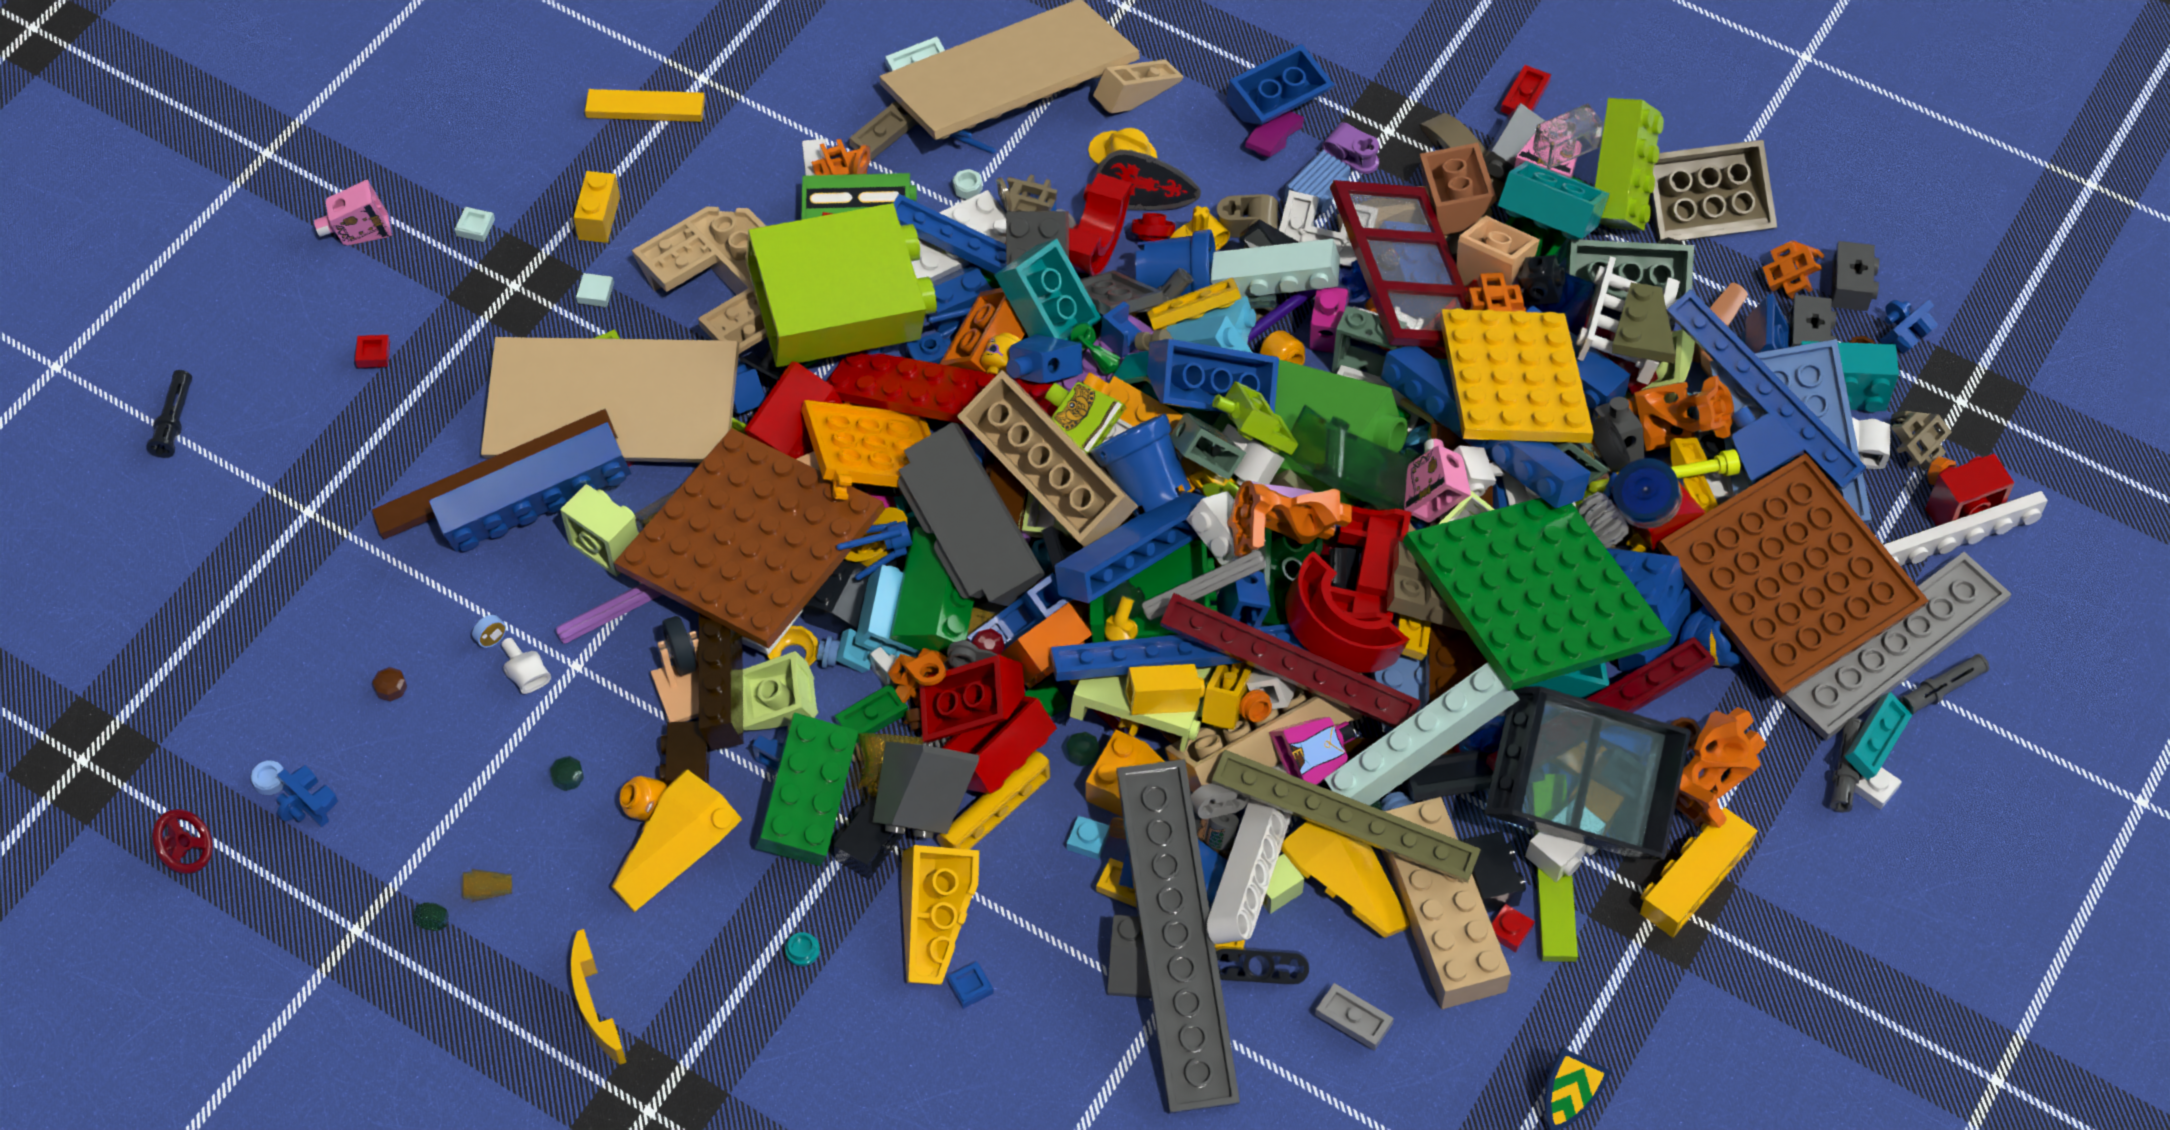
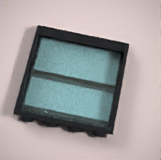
M1541 686L1521 687L1513 690L1520 700L1508 707L1484 814L1492 818L1630 858L1665 860L1691 731Z

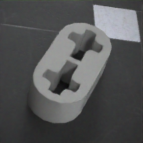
M1213 783L1203 785L1191 794L1193 811L1201 819L1236 813L1243 809L1250 800L1249 797Z

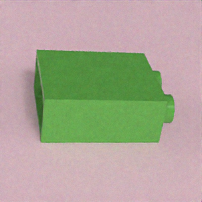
M1279 359L1275 414L1281 416L1299 445L1292 455L1282 450L1277 453L1285 459L1276 474L1291 469L1313 488V492L1337 489L1340 491V502L1351 506H1356L1358 501L1365 502L1369 500L1375 491L1378 481V470L1388 454H1398L1407 438V421L1399 416L1392 389ZM1224 413L1219 415L1212 426L1221 432L1224 431L1227 424L1237 428L1236 424L1228 418V414ZM1254 438L1255 440H1257L1258 442H1260L1261 444H1263V443H1262L1263 441ZM1233 473L1230 478L1237 482L1239 477Z

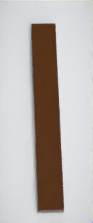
M602 409L372 509L380 535L383 539H387L435 518L436 516L429 500L608 422L617 439L618 437L606 409Z

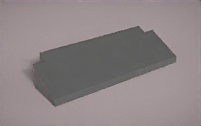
M950 423L904 450L910 463L899 469L901 476L898 479V485L923 530L926 533L935 534L937 540L934 543V549L961 597L980 599L983 595H986L989 602L1009 606L1045 575L957 423Z

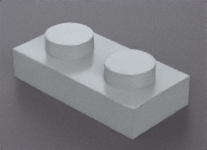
M1335 983L1325 995L1315 1013L1317 1017L1374 1051L1394 1021L1393 1017Z

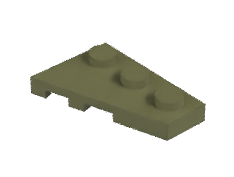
M1631 282L1613 341V354L1675 364L1676 353L1662 287Z

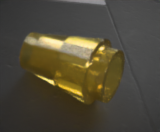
M473 868L471 872H463V899H472V902L504 896L505 894H512V874Z

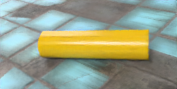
M1035 750L1026 759L1027 761L1024 766L1015 770L1004 781V785L999 790L991 794L985 793L952 822L948 834L940 833L937 835L940 846L968 850L973 848L1050 779L1049 759Z

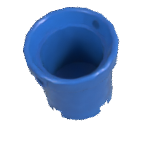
M1211 229L1194 231L1192 236L1137 242V246L1141 249L1136 251L1137 281L1157 289L1159 286H1163L1180 267L1186 270L1194 280L1180 296L1212 285V263L1216 248Z
M1160 414L1101 443L1090 451L1098 466L1104 467L1110 478L1138 507L1142 505L1145 513L1177 498V493L1179 492L1177 487L1180 485L1183 486L1185 492L1192 488L1169 433L1172 431L1166 414ZM1138 507L1132 512L1133 517L1139 516L1140 511Z

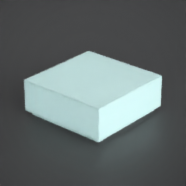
M465 207L455 227L456 236L485 242L495 220L494 214Z
M583 273L576 296L577 303L607 307L614 286L613 277Z

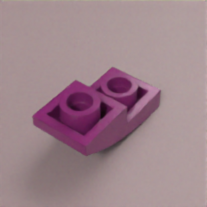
M1288 111L1262 125H1258L1247 139L1245 147L1256 151L1261 156H1273L1285 148L1288 136L1303 127L1304 117Z

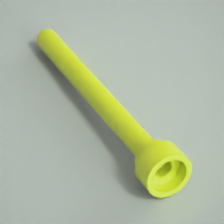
M1731 449L1721 451L1712 460L1668 467V470L1676 479L1712 472L1731 476L1740 473V460L1736 450ZM1629 475L1618 476L1615 484ZM1610 478L1592 481L1589 484V490L1592 493L1604 492Z

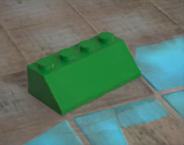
M915 527L911 534L913 545L908 548L889 638L919 651L927 648L941 652L948 658L947 651L949 645L967 639L975 597L966 599L960 596L934 549V543L937 540L935 534L926 533L922 527Z

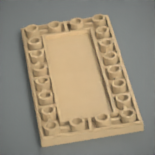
M1074 0L880 75L879 79L880 85L937 140L948 138L952 133L960 130L973 128L976 124L990 118H998L1003 113L1015 108H1023L1028 103L1038 99L1051 97L1053 93L1063 89L1074 88L1079 83L1091 78H1099L1103 75L1106 67L1128 65L1140 59L1139 50L1083 0Z
M495 337L481 455L484 458H492L602 409H606L618 437L616 440L626 461L701 463L729 432L732 426L740 344L738 341Z

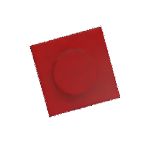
M389 335L357 336L355 356L357 368L388 367L390 353Z
M1505 904L1492 922V927L1498 942L1516 953L1533 929L1535 921Z

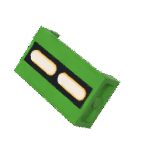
M910 173L802 176L801 220L819 217L823 212L836 214L891 204L895 201L898 194L917 202L916 185H911Z

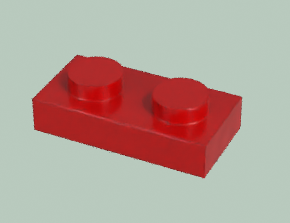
M1524 65L1505 97L1500 112L1509 115L1520 103L1534 111L1550 83L1551 74Z

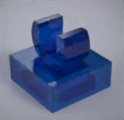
M1355 260L1351 262V273L1345 274L1342 277V283L1346 287L1350 284L1356 286L1351 289L1352 299L1358 298L1363 294L1369 300L1371 298L1359 263Z

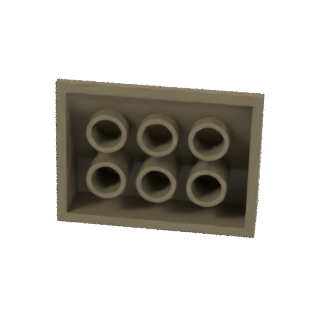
M1764 140L1659 153L1658 162L1654 163L1653 168L1655 187L1653 192L1650 193L1648 203L1658 240L1670 237L1684 241L1777 228Z

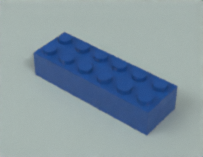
M608 422L431 499L429 502L443 535L456 552L459 550L468 551L477 547L479 542L486 538H498L505 535L509 528L518 524L527 525L538 519V515L547 511H559L586 484L596 491L606 485L615 486L625 481L626 476L631 475V471Z

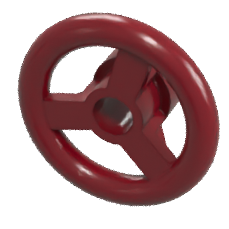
M173 809L163 813L154 824L152 832L153 846L159 859L168 868L178 873L191 874L202 870L208 864L213 852V841L208 827L197 815L187 810ZM177 819L185 820L192 824L201 837H191L188 832L183 831ZM167 825L168 834L163 837V830ZM190 849H202L201 856L197 861L190 864L179 862Z

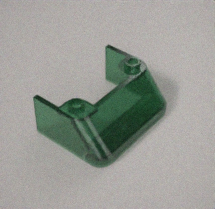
M1304 405L1291 430L1293 437L1299 445L1292 455L1284 453L1317 479L1335 489L1386 510L1395 508L1404 510L1407 468L1411 462L1423 454L1404 447L1395 452L1354 434L1349 430L1351 424L1336 416L1329 420L1311 407ZM1411 515L1410 520L1415 522L1420 521L1419 518Z

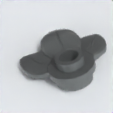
M961 640L949 645L947 651L948 658L944 661V666L946 670L996 656L997 654L979 649L970 641Z

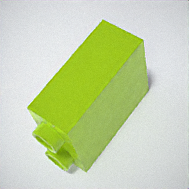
M894 203L748 229L746 263L776 367L790 365L792 361L798 363L921 339L925 315L936 313V295L929 276L916 278L912 261L920 260V244L917 231L913 224L900 226Z

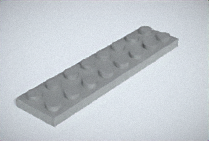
M1963 552L1918 586L1929 600L1923 608L1781 698L1827 741L1844 728L1850 718H1857L1878 702L1881 696L1891 692L2008 602L2011 593L1968 554Z

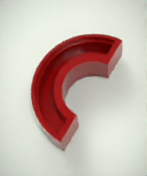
M1098 173L1093 183L1087 184L1083 195V200L1086 201L1081 221L1073 229L1069 228V261L1076 272L1094 276L1101 274L1106 268L1115 250L1124 224L1130 199L1131 182Z
M1312 551L1303 561L1286 594V617L1294 636L1311 653L1354 672H1376L1395 664L1410 639L1386 617L1378 621H1361L1343 612L1334 602L1330 592L1331 583L1337 572L1318 554Z

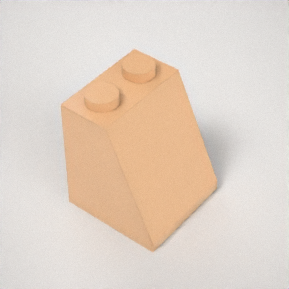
M1485 216L1459 236L1457 269L1465 288L1474 279L1478 281L1480 274L1503 272L1506 285H1519L1518 273L1520 270H1523L1525 257H1534L1536 255L1540 239ZM1487 281V285H1496V282ZM1520 288L1523 297L1525 290Z

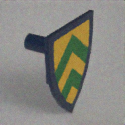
M1561 1047L1555 1061L1549 1062L1546 1066V1072L1549 1076L1544 1095V1108L1548 1129L1560 1130L1580 1118L1596 1101L1612 1071Z

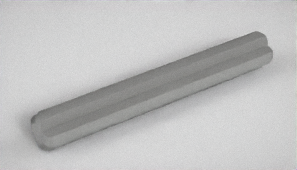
M1255 550L1142 603L1143 611L1149 620L1164 615L1173 593L1192 601L1197 600L1266 567L1265 558L1259 550Z

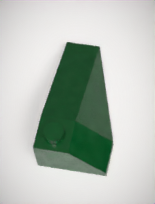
M1265 527L1264 539L1266 541L1264 546L1258 550L1266 561V567L1260 571L1265 577L1270 608L1262 624L1267 626L1289 624L1285 611L1287 591L1306 557L1312 551L1320 556L1323 548V538L1317 537L1309 544H1300L1296 540Z

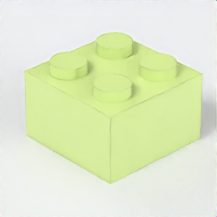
M586 484L560 509L569 545L617 577L621 572L616 570L614 562L639 534L635 521L636 517L628 507H620L615 504L604 491L600 489L596 491Z

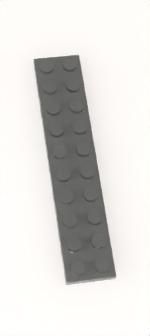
M1185 759L1119 767L1116 769L1168 1112L1171 1114L1239 1104L1240 1099L1216 949L1207 930L1210 912Z

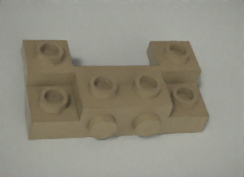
M1398 541L1394 548L1393 570L1387 593V611L1466 631L1405 544Z

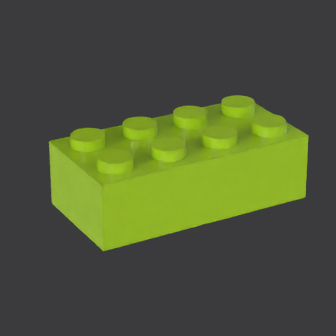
M1608 98L1595 188L1610 193L1600 220L1601 224L1610 229L1644 231L1645 223L1650 219L1651 209L1648 203L1650 193L1653 192L1655 187L1653 168L1654 163H1657L1659 159L1657 141L1658 134L1662 133L1664 121L1661 116L1662 113L1644 100Z

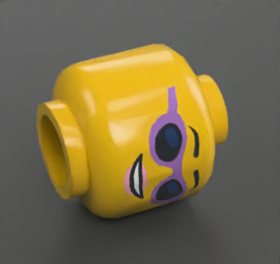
M1001 333L991 337L981 357V364L987 370V373L998 375L1003 370L1009 375L1006 370L1007 362L1010 360L1009 348L1011 345L1022 340L1010 333Z

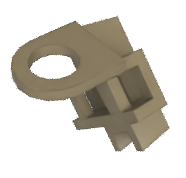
M1031 174L1027 181L1008 177V189L1001 177L996 179L998 195L1007 211H1051L1057 200L1058 190L1051 188V180L1046 179L1042 185L1035 183L1034 175ZM1031 193L1039 195V198L1030 197Z
M1912 411L1891 414L1892 421L1903 422L1902 424H1894L1891 428L1902 441V444L1896 449L1897 452L1907 451L1912 458L1907 463L1909 467L1920 465L1924 471L1930 467V464L1938 456L1942 457L1946 453L1940 444L1952 431L1939 414L1931 415ZM1935 424L1940 429L1939 432H1937L1933 427ZM1918 441L1924 448L1922 451L1916 444Z

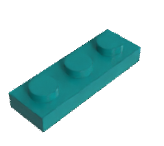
M1891 692L1881 696L1844 757L1866 780L1875 777L1912 717V714Z

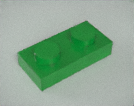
M888 684L835 715V722L837 725L858 730L856 743H859L905 716L908 706L900 700L893 686Z

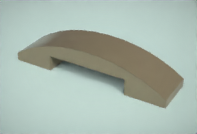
M1443 113L1420 124V128L1435 147L1442 145L1444 149L1479 143L1482 155L1484 156L1486 153V149L1475 135L1459 120L1447 113ZM1489 173L1496 194V201L1501 198L1505 183Z

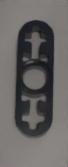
M1229 946L1216 948L1217 960L1221 959L1222 954H1227L1229 961L1240 962L1239 954L1246 955L1243 964L1245 974L1238 973L1239 966H1229L1227 972H1222L1220 965H1218L1221 980L1299 984L1309 974L1308 959L1299 951ZM1263 956L1268 960L1269 969L1267 972L1257 975L1250 970L1249 962L1253 957ZM1273 957H1280L1279 964L1288 965L1291 959L1295 958L1298 961V965L1304 966L1303 970L1297 971L1296 976H1290L1288 969H1279L1280 976H1272L1275 969Z

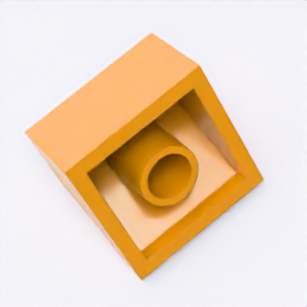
M1116 729L1086 780V801L1123 817L1116 769L1165 761L1146 742Z

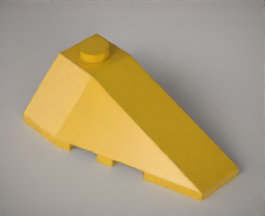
M684 770L660 794L656 802L658 805L650 820H647L644 824L642 835L635 848L629 852L611 886L633 912L637 911L718 844L742 820L722 794L689 770Z
M1306 821L1283 841L1281 851L1303 876L1308 879L1312 875L1327 887L1324 892L1333 899L1338 895L1352 906V913L1381 936L1386 938L1409 928L1411 924L1371 845L1310 821Z
M913 845L903 851L901 890L907 983L942 984L956 947L955 942L960 928L964 925L967 917L966 912L971 898L975 895L978 887L979 850Z

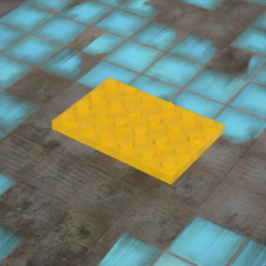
M1460 308L1441 309L1440 323L1463 439L1592 443L1594 432L1565 313L1483 311Z

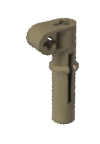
M1267 194L1228 196L1223 198L1217 205L1219 222L1230 231V237H1240L1242 231L1259 219L1278 229V201L1273 196ZM1276 294L1248 297L1250 307L1256 313V322L1276 308Z

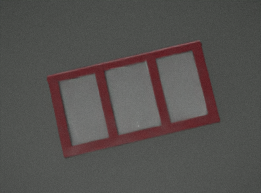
M1334 180L1330 185L1331 193L1389 344L1445 348L1440 323L1441 309L1460 308L1470 310L1471 302H1466L1465 300L1467 291L1425 187Z

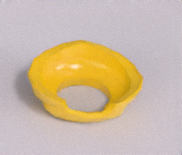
M793 625L771 653L767 655L769 660L780 657L786 647L799 645L806 651L805 660L810 667L817 660L818 639L803 626Z

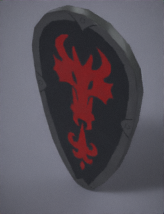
M1117 150L1108 154L1100 162L1096 171V176L1100 173L1132 183L1128 209L1131 210L1174 209L1197 201L1201 195L1200 187L1180 169L1150 155L1133 150Z

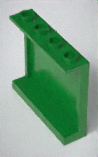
M1195 538L1091 601L1090 625L1093 643L1110 641L1105 636L1106 620L1111 615L1115 616L1122 596L1134 600L1128 617L1138 626V634L1134 639L1180 635L1159 626L1163 615L1149 620L1143 611L1142 603L1215 569L1214 557L1208 558V554L1212 553L1201 538ZM1216 591L1194 600L1198 604L1217 611V605H1211L1210 602L1217 601Z

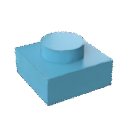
M849 628L842 633L836 661L864 673L870 670V653L873 651L856 645L857 632Z
M1078 816L1067 842V850L1099 860L1110 832V826Z

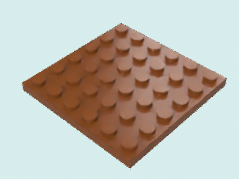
M731 428L616 559L614 565L617 571L769 649L853 549L838 550L836 548L837 544L862 538L883 513L885 507L883 501L848 485V500L835 499L832 491L833 482L823 479L821 471Z
M1807 453L1670 534L1657 545L1663 555L1678 556L1683 580L1714 619L1720 621L1722 629L1778 699L1917 612L1929 602Z

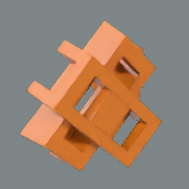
M837 139L836 147L826 149L824 143L820 144L822 159L811 162L815 175L867 174V168L870 163V147L862 145L860 149L846 152L841 139Z
M1793 240L1770 250L1774 262L1762 268L1772 292L1784 287L1786 294L1793 300L1795 293L1804 288L1808 292L1813 291L1808 275L1822 269L1821 265L1817 264L1814 258L1823 260L1825 255L1821 251ZM1788 250L1790 251V252L1787 253V254H1784V255H1782V256L1780 255V254L1783 253V252H1786V251H1788ZM1800 278V280L1791 284V281Z
M1503 272L1480 274L1477 282L1478 287L1469 288L1465 297L1466 302H1471L1470 310L1526 312L1520 286L1506 285ZM1487 281H1495L1496 285H1487ZM1491 300H1502V303L1492 304Z
M923 648L917 658L900 654L888 672L892 681L899 684L895 691L900 700L906 703L909 697H911L915 705L920 707L919 684L929 686L941 682L946 676L944 661L947 657L941 652ZM902 666L906 669L904 673L899 672ZM938 673L934 677L926 678V676Z

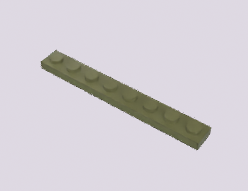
M1225 749L1212 778L1213 784L1466 883L1469 882L1481 851L1480 848Z

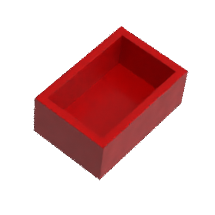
M1024 696L1008 720L957 734L942 748L980 755L979 762L967 789L991 794L999 790L1004 785V781L1015 770L1024 766L1027 761L1026 759L1036 749L1047 743L1048 737L1057 727L1038 698Z

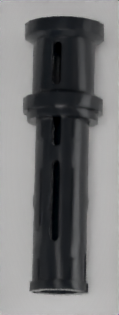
M176 370L173 372L161 415L153 422L154 433L152 438L148 440L146 449L154 456L169 458L175 453L174 442L176 436L182 430L179 420L193 378L187 371ZM175 394H178L176 405L173 406Z

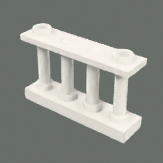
M1610 256L1605 267L1599 266L1593 281L1598 287L1586 328H1581L1576 341V345L1581 346L1577 359L1583 361L1590 347L1634 362L1635 367L1640 368L1636 381L1648 385L1659 365V361L1613 354V341L1595 335L1597 326L1616 333L1618 328V320L1601 314L1603 306L1622 312L1625 300L1606 294L1608 285L1628 292L1631 282L1637 283L1612 274L1616 258ZM1669 277L1662 289L1666 309L1675 303L1680 281Z

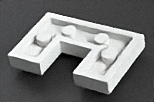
M1289 190L1279 231L1298 242L1334 239L1340 257V265L1361 270L1344 224H1342L1340 233L1313 227L1319 197ZM1354 205L1362 227L1374 228L1377 210Z

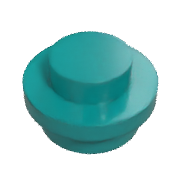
M805 932L796 933L786 943V957L794 965H810L819 956V942L811 934Z

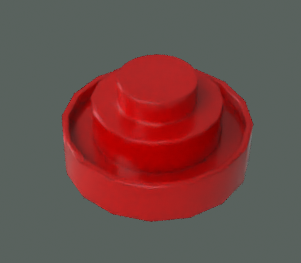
M1143 213L1142 218L1132 220L1131 232L1138 234V238L1144 241L1163 240L1175 232L1176 223L1166 220L1165 214Z

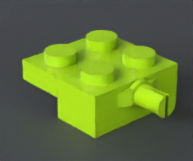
M1235 381L1225 397L1220 394L1214 397L1212 406L1226 412L1228 418L1236 424V431L1248 440L1259 439L1270 450L1277 453L1282 450L1290 455L1293 454L1299 445L1281 416L1272 411L1260 392Z

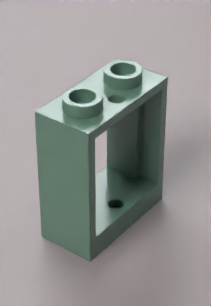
M1346 306L1336 330L1332 373L1337 374L1340 366L1343 365L1360 371L1365 369L1367 370L1366 373L1381 377L1386 357L1350 346L1351 337L1390 348L1391 350L1401 348L1403 345L1389 344L1378 315ZM1399 322L1401 328L1405 329L1406 324Z

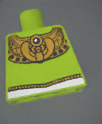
M1077 382L1070 392L1059 384L1054 383L1045 396L1046 400L1058 407L1052 419L1090 457H1092L1090 451L1103 443L1127 409L1122 402L1080 382Z

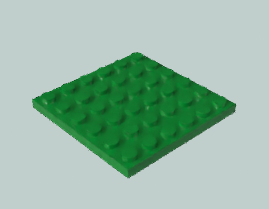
M1540 497L1407 532L1402 541L1508 691L1666 645L1672 636L1572 503L1556 509Z

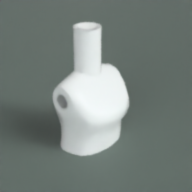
M507 638L502 642L501 646L510 657V660L503 666L504 672L508 678L518 685L521 693L533 692L545 686L551 680V675L544 667L538 652L529 651L522 653L512 638Z

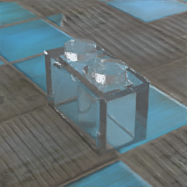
M1588 103L1536 125L1533 150L1547 168L1551 169L1599 148L1604 122Z

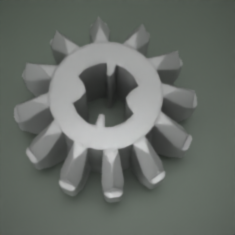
M1596 492L1592 496L1589 495L1576 507L1607 549L1613 544L1619 543L1629 533L1623 516L1603 493Z

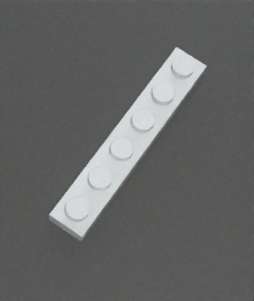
M2039 491L1895 540L1883 546L1900 566L1910 562L1916 564L1939 552L1945 554L1957 546L1966 543L1975 544L1986 536L1995 533L1998 535L2004 534L2012 529V527L2021 524H2033L2041 518L2048 500L2043 492Z

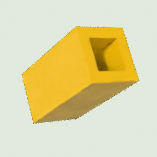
M1195 664L1129 667L1125 692L1131 715L1195 712L1198 709L1200 697H1204L1205 684L1203 677H1198Z

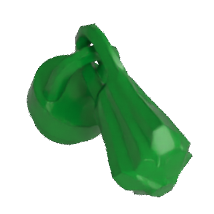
M1076 324L1070 333L1071 341L1082 343V349L1088 348L1090 350L1092 358L1103 374L1115 373L1119 368L1120 356L1100 346L1093 345L1096 334L1090 324Z

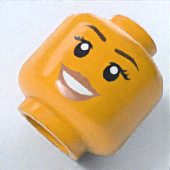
M646 776L633 777L624 784L620 792L619 799L624 813L633 819L645 822L650 820L658 805L656 802L660 794L667 788V785L660 780Z

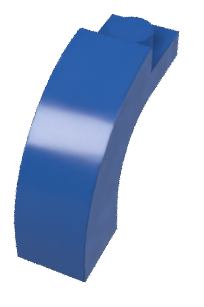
M1052 573L998 615L967 636L966 640L972 642L977 632L992 628L1002 635L1005 650L1017 639L1073 599L1058 595L1056 576Z

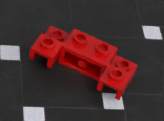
M1351 506V523L1345 527L1340 526L1337 542L1363 548L1355 591L1330 586L1332 598L1337 606L1352 618L1361 621H1378L1386 617L1392 623L1394 612L1387 611V593L1393 570L1394 548L1398 541H1403L1408 532L1412 512L1396 508L1371 510Z

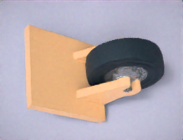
M674 616L662 621L665 640L657 642L663 667L650 672L668 721L685 722L699 717V639L697 638L696 631L687 633L680 617Z

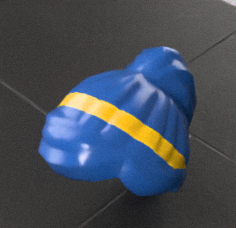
M1704 605L1688 616L1681 627L1680 645L1695 637L1715 658L1714 665L1733 667L1741 663L1742 654L1728 641L1729 636L1720 626V621H1716Z

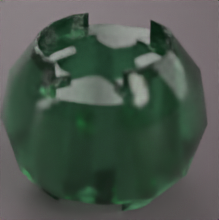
M1128 579L1104 594V605L1109 613L1113 611L1116 614L1122 596L1133 599L1134 603L1128 617L1132 620L1143 610L1142 604L1145 601V595L1140 587L1136 589L1128 582Z

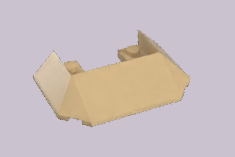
M707 206L632 250L633 256L654 292L660 288L668 292L709 267L736 294L735 297L698 318L700 327L713 340L738 341L740 344V354L767 337L746 263L748 229L764 227L766 225L749 208H736L735 212L720 211L719 207Z

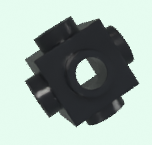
M1556 255L1525 257L1523 270H1520L1518 273V283L1520 288L1525 290L1529 305L1560 303L1565 284V271L1563 267H1559Z

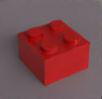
M1995 453L1983 458L1978 456L1971 459L1967 464L1956 468L1948 467L1938 474L1925 510L1935 525L1939 526L2006 503L2015 482Z

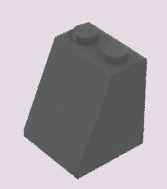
M886 741L873 822L886 824L885 831L905 834L906 828L914 829L913 836L933 839L934 833L948 834L977 767L980 755L928 745Z

